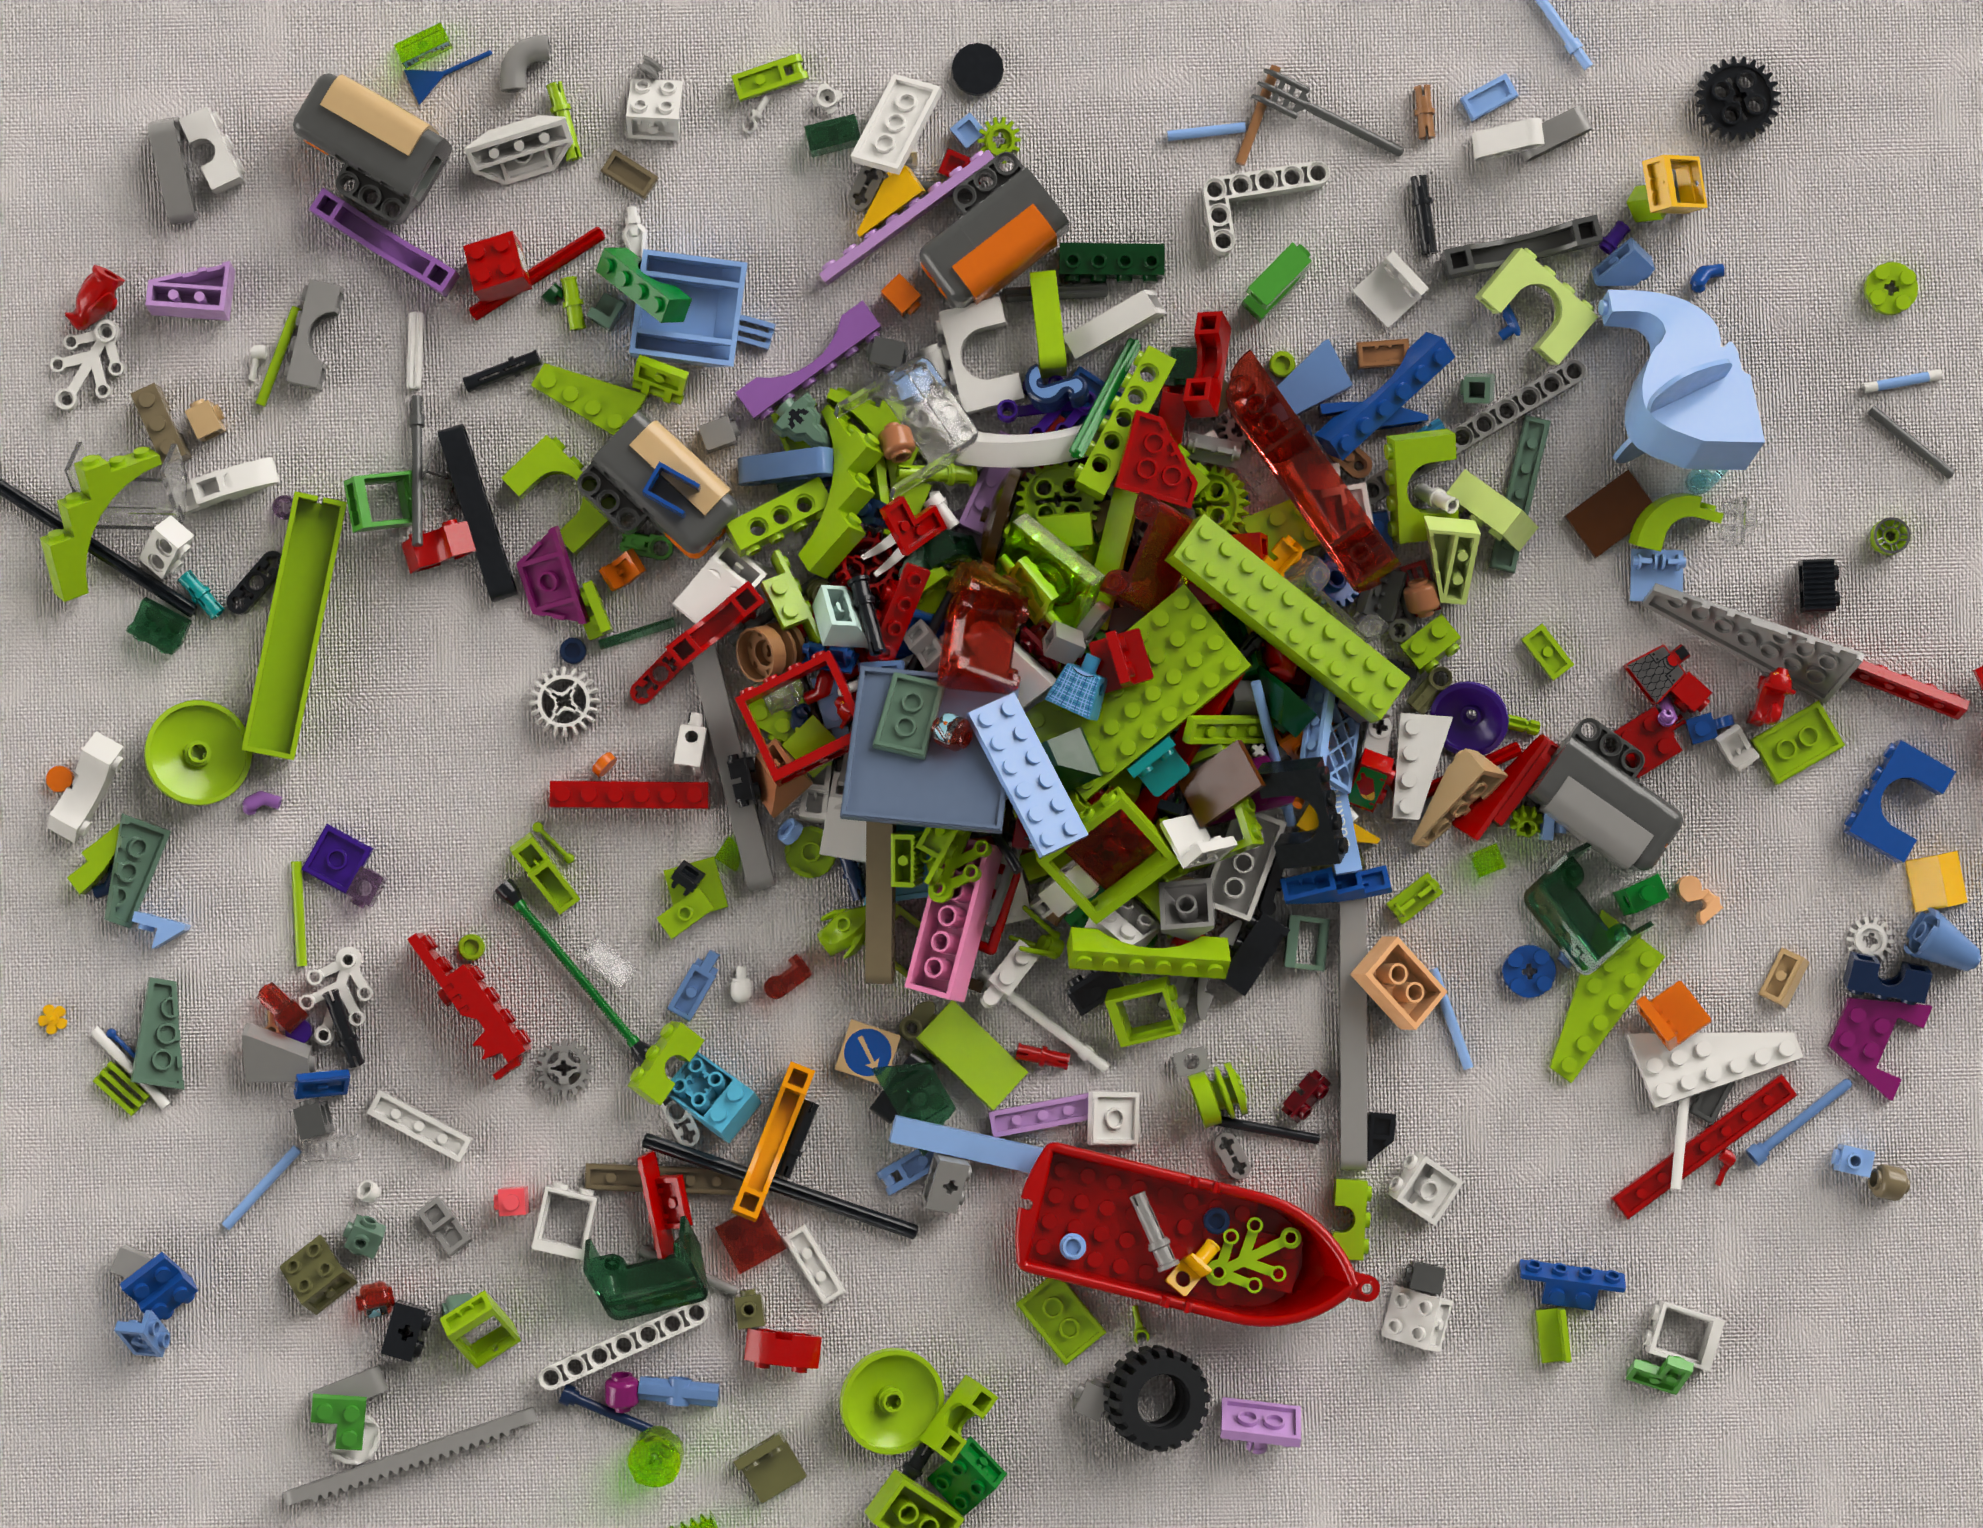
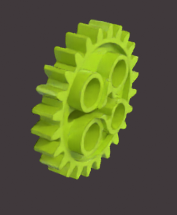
M1069 461L1063 462V465L1059 463L1053 464V466L1044 465L1042 470L1038 466H1034L1036 474L1026 473L1029 482L1020 481L1025 490L1017 491L1016 494L1023 498V500L1016 502V506L1024 509L1018 513V516L1027 517L1022 524L1024 527L1032 524L1029 531L1030 534L1033 535L1039 531L1038 538L1041 541L1046 535L1050 544L1055 539L1037 523V517L1045 509L1052 510L1053 514L1066 513L1071 507H1076L1080 512L1091 511L1092 521L1098 520L1093 515V512L1101 511V508L1095 505V502L1100 500L1079 489L1071 494L1066 493L1064 490L1066 483L1070 481L1076 482L1077 479L1073 475L1079 466L1078 462H1075L1072 467H1069ZM1049 483L1052 486L1051 492L1045 496L1038 493L1040 485ZM1059 495H1061L1063 500L1082 498L1081 502H1061V507H1057L1053 502L1036 505V501L1039 500L1056 501Z
M1204 465L1210 472L1206 476L1210 482L1200 491L1199 497L1193 501L1191 508L1195 509L1188 511V508L1175 505L1184 518L1172 530L1175 534L1179 535V539L1192 521L1202 514L1209 517L1227 533L1231 534L1234 532L1235 534H1240L1237 526L1246 525L1241 518L1242 516L1249 515V512L1244 510V507L1250 505V502L1243 499L1249 492L1242 489L1245 484L1238 480L1239 476L1233 472L1230 473V470L1225 467L1221 470L1220 467L1214 465L1211 470L1210 467ZM1224 488L1223 494L1217 498L1218 492ZM1224 514V519L1218 523L1219 516Z

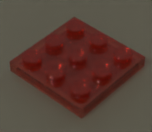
M1112 786L1105 793L1108 794L1115 788ZM1100 796V797H1099L1095 802H1093L1090 806H1092V805L1095 804L1097 801H1099L1102 796ZM1119 809L1091 830L1086 838L1075 842L1064 852L1107 890L1157 848L1124 811Z

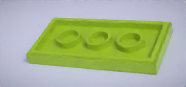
M953 1000L916 1037L925 1048L991 1111L1004 1100L1028 1073L1018 1061Z

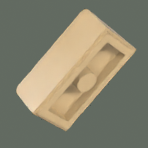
M1781 948L1758 994L1787 1008L1809 965V961L1798 954Z

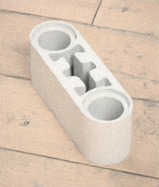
M1541 118L1525 119L1471 134L1476 161L1499 158L1545 145Z

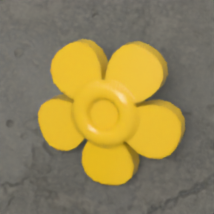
M51 1004L45 1005L43 1007L45 1015H41L38 1018L39 1025L46 1026L48 1034H56L58 1028L65 1029L68 1022L65 1018H61L66 1014L65 1008L63 1006L55 1008Z

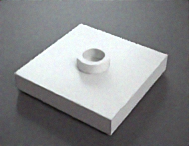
M1089 1091L1087 1144L1138 1145L1140 1092Z

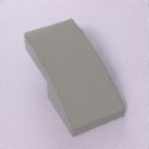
M922 619L905 633L903 638L905 643L917 656L927 672H935L950 658L941 642Z
M439 1196L417 1211L427 1228L437 1237L448 1255L453 1256L472 1241L467 1231Z

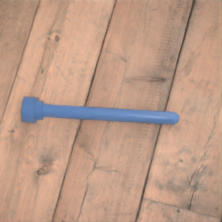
M1844 1079L1765 1142H1759L1757 1145L1754 1143L1745 1151L1757 1166L1762 1165L1767 1161V1156L1770 1155L1769 1151L1852 1087L1851 1080Z

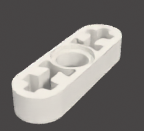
M666 1075L670 1080L673 1078L672 1076ZM672 1100L667 1105L663 1102L661 1107L679 1144L688 1147L696 1145L700 1140L701 1132L694 1117L685 1110L682 1118L675 1119L670 1115V1107L676 1104V1102ZM689 1117L691 1123H686L689 1131L694 1130L696 1133L693 1136V1142H689L688 1139H682L681 1135L685 1133L682 1126L677 1129L675 1123H681Z

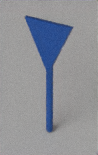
M492 51L484 52L444 71L404 70L419 106L444 76L491 56Z

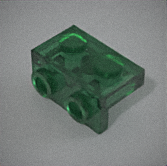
M145 597L140 603L134 621L127 626L126 632L132 634L138 641L153 645L161 653L173 655L182 647L192 621Z

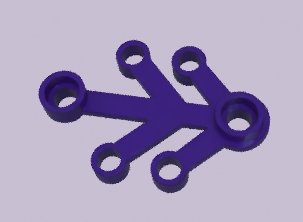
M1059 375L1051 376L1048 384L1063 380V378ZM1024 380L1022 383L1023 393L1026 396H1028ZM1089 391V407L1082 406L1075 409L1071 407V403L1068 401L1060 410L1053 413H1042L1034 408L1032 404L1017 406L1014 401L1006 399L998 404L997 416L1002 422L1011 423L1017 417L1046 414L1037 425L1031 427L1029 434H1033L1034 432L1045 433L1062 412L1072 411L1064 422L1056 426L1055 431H1058L1062 428L1074 427L1082 416H1087L1097 396ZM1005 411H1010L1012 415L1005 416L1003 415V413Z

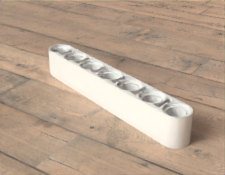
M702 1299L692 1300L557 1360L542 1369L539 1374V1383L546 1390L557 1389L705 1322L710 1314L709 1305ZM692 1306H701L704 1309V1316L700 1319L692 1317L690 1313ZM669 1316H675L679 1319L680 1327L678 1329L668 1328L666 1319ZM644 1327L653 1328L656 1333L655 1339L646 1340L642 1336V1329ZM624 1337L630 1340L632 1346L629 1351H622L618 1347V1340ZM595 1349L605 1350L607 1360L604 1362L597 1361L594 1358ZM577 1359L581 1361L583 1370L579 1373L573 1372L569 1366L571 1360ZM553 1370L558 1374L559 1379L557 1383H549L546 1380L545 1374L547 1371Z

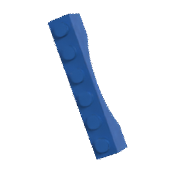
M1429 332L1423 334L1408 348L1399 368L1380 389L1357 406L1333 417L1316 432L1314 436L1325 452L1343 461L1455 358V355L1444 338Z

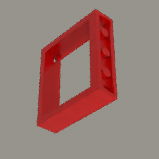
M822 650L813 654L811 660L803 664L798 662L789 666L787 672L779 676L774 674L763 680V684L755 688L751 686L743 689L740 695L735 698L774 782L779 787L848 753L851 732L778 768L748 705L828 665L852 716H854L856 700L830 650L827 652Z

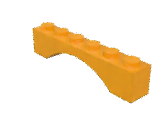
M792 1061L790 1062L731 1213L756 1222L815 1070Z

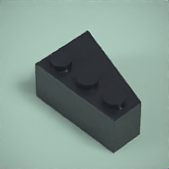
M1264 912L1259 913L1258 916L1252 915L1251 921L1245 926L1249 929L1244 938L1239 936L1231 947L1234 953L1230 958L1231 962L1226 979H1219L1243 996L1248 993L1270 957L1276 952L1277 946L1283 937L1287 936L1290 929Z

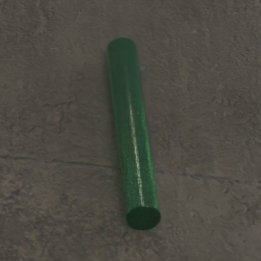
M670 617L600 639L598 643L600 649L603 650L674 628L676 623L674 617Z

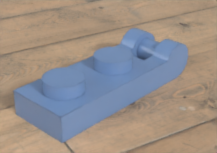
M917 1148L876 1172L879 1180L883 1179L887 1186L885 1190L888 1195L894 1194L928 1174L934 1152ZM896 1170L899 1171L903 1178L897 1182L891 1174Z

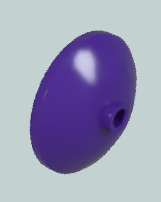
M1458 682L1446 687L1437 695L1430 710V715L1453 717L1443 747L1455 754L1465 748L1478 751L1482 755L1488 754L1501 744L1508 730L1509 717L1503 700L1492 689L1480 683ZM1468 710H1474L1477 715H1470Z

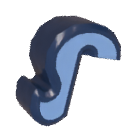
M1037 363L1029 367L1025 375V387L1028 398L1033 407L1042 413L1056 412L1068 401H1070L1071 407L1076 409L1085 405L1089 400L1090 394L1087 382L1079 375L1043 385Z

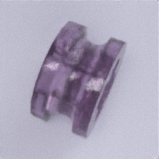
M281 495L274 500L272 510L277 517L289 520L290 512L288 514L283 511L279 512V508H282L280 503L283 501L292 505L293 498Z

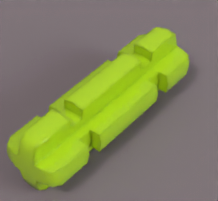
M1508 714V729L1522 733L1526 731V734L1534 736L1538 735L1541 726L1539 721H1527L1526 718Z

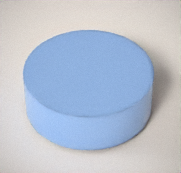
M795 818L786 820L778 829L777 838L785 845L794 843L802 833V824Z

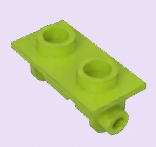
M1427 872L1386 903V905L1400 923L1404 924L1444 892L1441 890L1436 879L1432 878Z

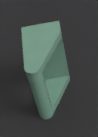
M1288 915L1287 928L1290 931L1285 939L1283 967L1325 971L1330 919ZM1300 921L1319 923L1315 965L1296 963Z

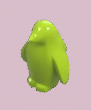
M866 905L850 909L833 910L821 917V921L832 919L817 933L820 943L830 956H835V954L850 948L843 957L847 959L855 955L862 948L865 942Z

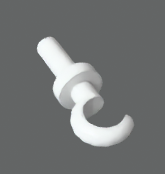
M766 96L756 110H751L753 115L750 120L754 122V128L747 130L744 124H742V129L746 133L756 131L758 127L756 120L758 117L762 119L763 115L761 113L770 101Z

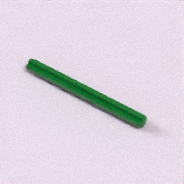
M1129 338L1126 341L1069 449L1071 457L1083 458L1141 348L1138 339Z

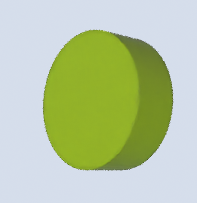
M1286 351L1276 352L1269 361V370L1277 378H1286L1295 369V359Z
M468 934L459 941L458 951L466 960H477L485 952V942L476 934Z

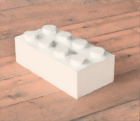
M1263 813L1255 815L1263 829L1260 831L1264 844L1214 863L1208 877L1212 878L1215 909L1247 922L1251 921L1276 854L1274 845L1279 836L1283 834L1287 822ZM1238 819L1229 821L1224 837L1234 836L1236 842L1243 839Z

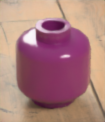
M621 1371L613 1373L605 1382L606 1404L614 1408L617 1413L629 1412L632 1407L639 1403L638 1379L630 1372Z

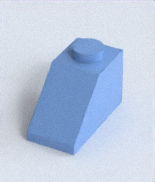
M1631 237L1591 271L1597 286H1635L1641 280L1649 278L1655 267L1652 257Z

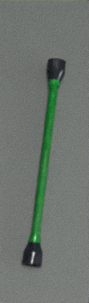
M511 878L506 880L494 892L503 902L512 906L520 915H523L522 917L527 920L531 928H534L535 933H538L537 935L542 938L546 946H549L548 948L553 951V954H555L561 964H564L563 966L566 967V970L568 969L570 975L575 977L576 982H579L578 984L581 985V988L585 990L587 995H590L589 997L592 998V1001L594 1000L596 1006L601 1008L600 1010L611 1021V1024L616 1026L615 1028L618 1029L617 1031L622 1034L624 1039H627L626 1044L630 1047L635 1061L641 1066L646 1059L645 1054L651 1046L640 1040L637 1035H632L633 1032H630L631 1030L628 1029V1026L624 1024L622 1019H619L620 1017L617 1016V1013L615 1014L613 1008L608 1006L607 1001H604L605 999L598 993V990L593 988L594 986L583 975V972L578 970L579 968L576 967V964L574 965L570 957H567L568 954L561 949L562 947L557 944L555 939H552L553 936H550L551 934L546 931L542 923L535 918V915L533 916L531 910L527 908V903L523 900L518 886Z

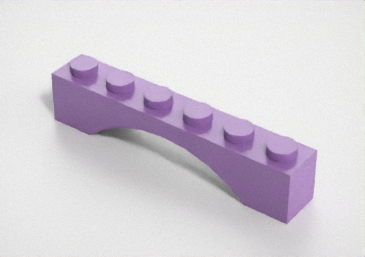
M322 188L309 208L313 215L444 297L448 296L460 277L453 268L395 235L325 188Z
M862 300L841 316L838 329L831 343L811 364L785 376L772 378L756 377L735 393L755 421L759 418L763 421L775 412L773 410L774 407L783 403L789 397L794 399L796 397L794 393L799 389L803 388L806 390L817 382L815 378L824 372L827 375L837 368L836 362L843 357L849 359L859 351L857 347L865 341L867 344L873 342L875 336H880L881 325Z

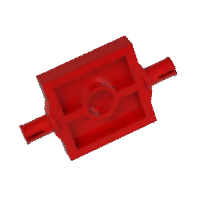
M1653 706L1613 731L1639 749L1645 757V763L1636 778H1640L1683 751L1673 732L1686 724L1681 714L1677 716L1676 722L1678 723H1674L1670 727H1664L1659 724L1657 719L1659 711ZM1628 753L1625 757V763L1630 768H1634L1637 759L1633 754Z

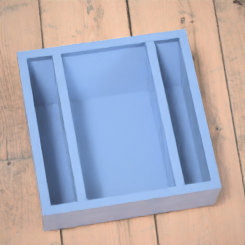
M643 249L640 270L656 281L678 287L692 298L684 322L660 323L636 304L629 348L631 357L638 358L641 354L657 361L709 368L734 367L748 263Z

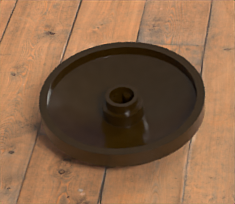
M1013 467L1000 483L989 507L984 506L980 517V522L984 523L981 541L982 569L993 572L1005 539L1002 535L1010 522L1017 498L1016 493L1019 490L1022 470Z

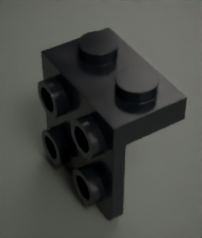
M1090 970L1091 973L1082 978L1079 974L1066 982L1069 987L1064 990L1081 1016L1104 1003L1108 990L1124 986L1116 972Z

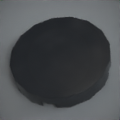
M982 43L968 44L960 49L954 57L952 64L953 79L958 88L966 94L982 96L994 91L1002 81L1004 72L1002 58L991 46Z

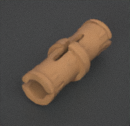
M1421 85L1414 87L1417 106L1414 113L1415 117H1418V137L1420 140H1426L1425 129H1427L1428 139H1433L1436 137L1433 123L1435 108L1432 107L1431 85H1424V96L1422 95Z

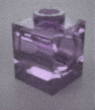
M360 866L346 894L352 897L350 902L361 908H364L365 905L373 906L388 878L365 866ZM364 881H368L372 886L371 893L367 896H363L359 890L361 883Z

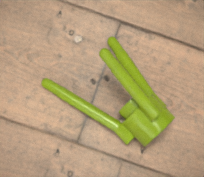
M1024 905L1022 909L1049 934L1040 936L1037 943L1013 935H1009L1008 939L1018 942L1020 939L1029 946H1019L1020 951L1046 956L1053 960L1059 958L1064 950V941L1059 939L1061 933L1053 930L1037 914Z

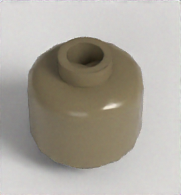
M1881 1164L1871 1171L1870 1178H1868V1186L1874 1196L1881 1199L1898 1201L1909 1191L1910 1180L1904 1169Z

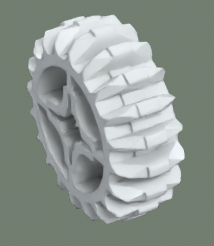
M565 666L561 667V675H558L557 670L552 668V678L543 673L542 678L546 682L544 684L539 681L535 682V685L541 688L540 691L531 690L530 692L531 695L538 697L537 700L529 701V705L538 706V709L531 711L532 716L541 715L536 721L537 725H541L546 721L547 723L543 730L548 732L553 726L554 736H558L561 729H563L564 737H569V729H572L573 734L577 736L579 735L578 726L587 731L588 726L584 722L586 720L591 723L596 721L593 717L589 716L590 713L599 714L600 712L599 709L593 707V703L599 704L601 699L592 697V695L599 692V689H589L593 685L594 680L589 679L584 682L587 675L585 672L580 673L576 677L577 668L574 667L571 669L570 675L567 674V667ZM560 681H573L571 687L569 686L564 692H557L551 688V686ZM580 686L586 696L584 710L575 701ZM546 694L555 702V707L550 717L544 706ZM556 694L563 698L569 695L571 697L569 701L576 709L574 710L567 706H563L561 709L559 705L562 703L554 695ZM566 712H573L580 716L570 723H557L559 717H562Z

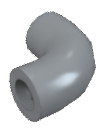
M538 35L522 39L508 50L501 63V92L515 93L527 90L526 70L535 62L551 61L548 35Z

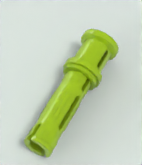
M948 463L945 466L897 464L896 480L944 482L948 486L968 484L970 487H975L977 467L973 465L960 466L954 463Z

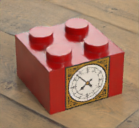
M513 230L463 246L473 290L482 304L532 289L522 244Z

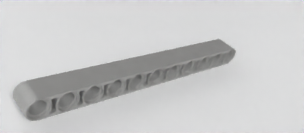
M1578 359L1568 360L1450 430L1455 434L1463 433L1467 437L1465 445L1456 443V456L1576 386L1586 375L1585 364ZM1567 367L1577 368L1579 377L1576 379L1570 378L1567 375ZM1546 380L1554 381L1557 385V390L1554 392L1547 391L1544 382ZM1522 394H1531L1534 397V404H1524ZM1502 406L1509 407L1512 411V417L1503 418L1499 413V408ZM1480 419L1486 420L1490 426L1489 431H1480L1477 428V421ZM1447 461L1431 462L1422 465V470L1414 472L1408 484ZM1388 467L1363 481L1367 483V486L1375 487L1378 492L1377 497L1369 498L1371 506L1389 496V486L1385 481V471L1388 470ZM1340 496L1336 502V511L1341 517L1345 518L1344 509L1341 506L1342 498Z
M681 614L682 625L685 632L693 625H695V623H693L684 614ZM715 643L693 660L692 665L747 886L751 892L775 886V881L756 804H754L753 800H749V806L739 808V804L735 802L732 785L742 783L741 778L731 780L727 761H729V755L738 754L739 758L744 756Z
M1367 898L1338 902L1340 1170H1367V992L1350 975L1367 955Z

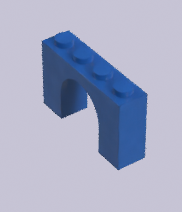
M1898 740L1894 744L1890 743L1885 749L1883 756L1886 758L1881 766L1877 765L1870 776V779L1873 781L1868 789L1864 788L1857 799V802L1860 804L1856 811H1851L1845 819L1844 824L1846 828L1844 832L1893 861L1904 863L1917 840L1892 826L1884 817L1881 809V799L1885 789L1897 779H1908L1935 795H1942L1956 771L1908 743Z

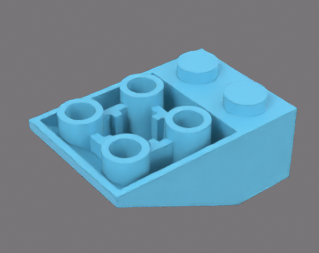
M698 1051L691 1062H685L671 1079L675 1086L668 1095L706 1128L728 1144L762 1103L753 1090Z

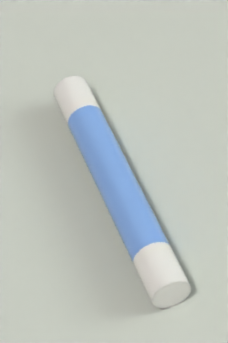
M1941 369L1873 381L1863 383V391L1866 394L1941 380L1943 375Z

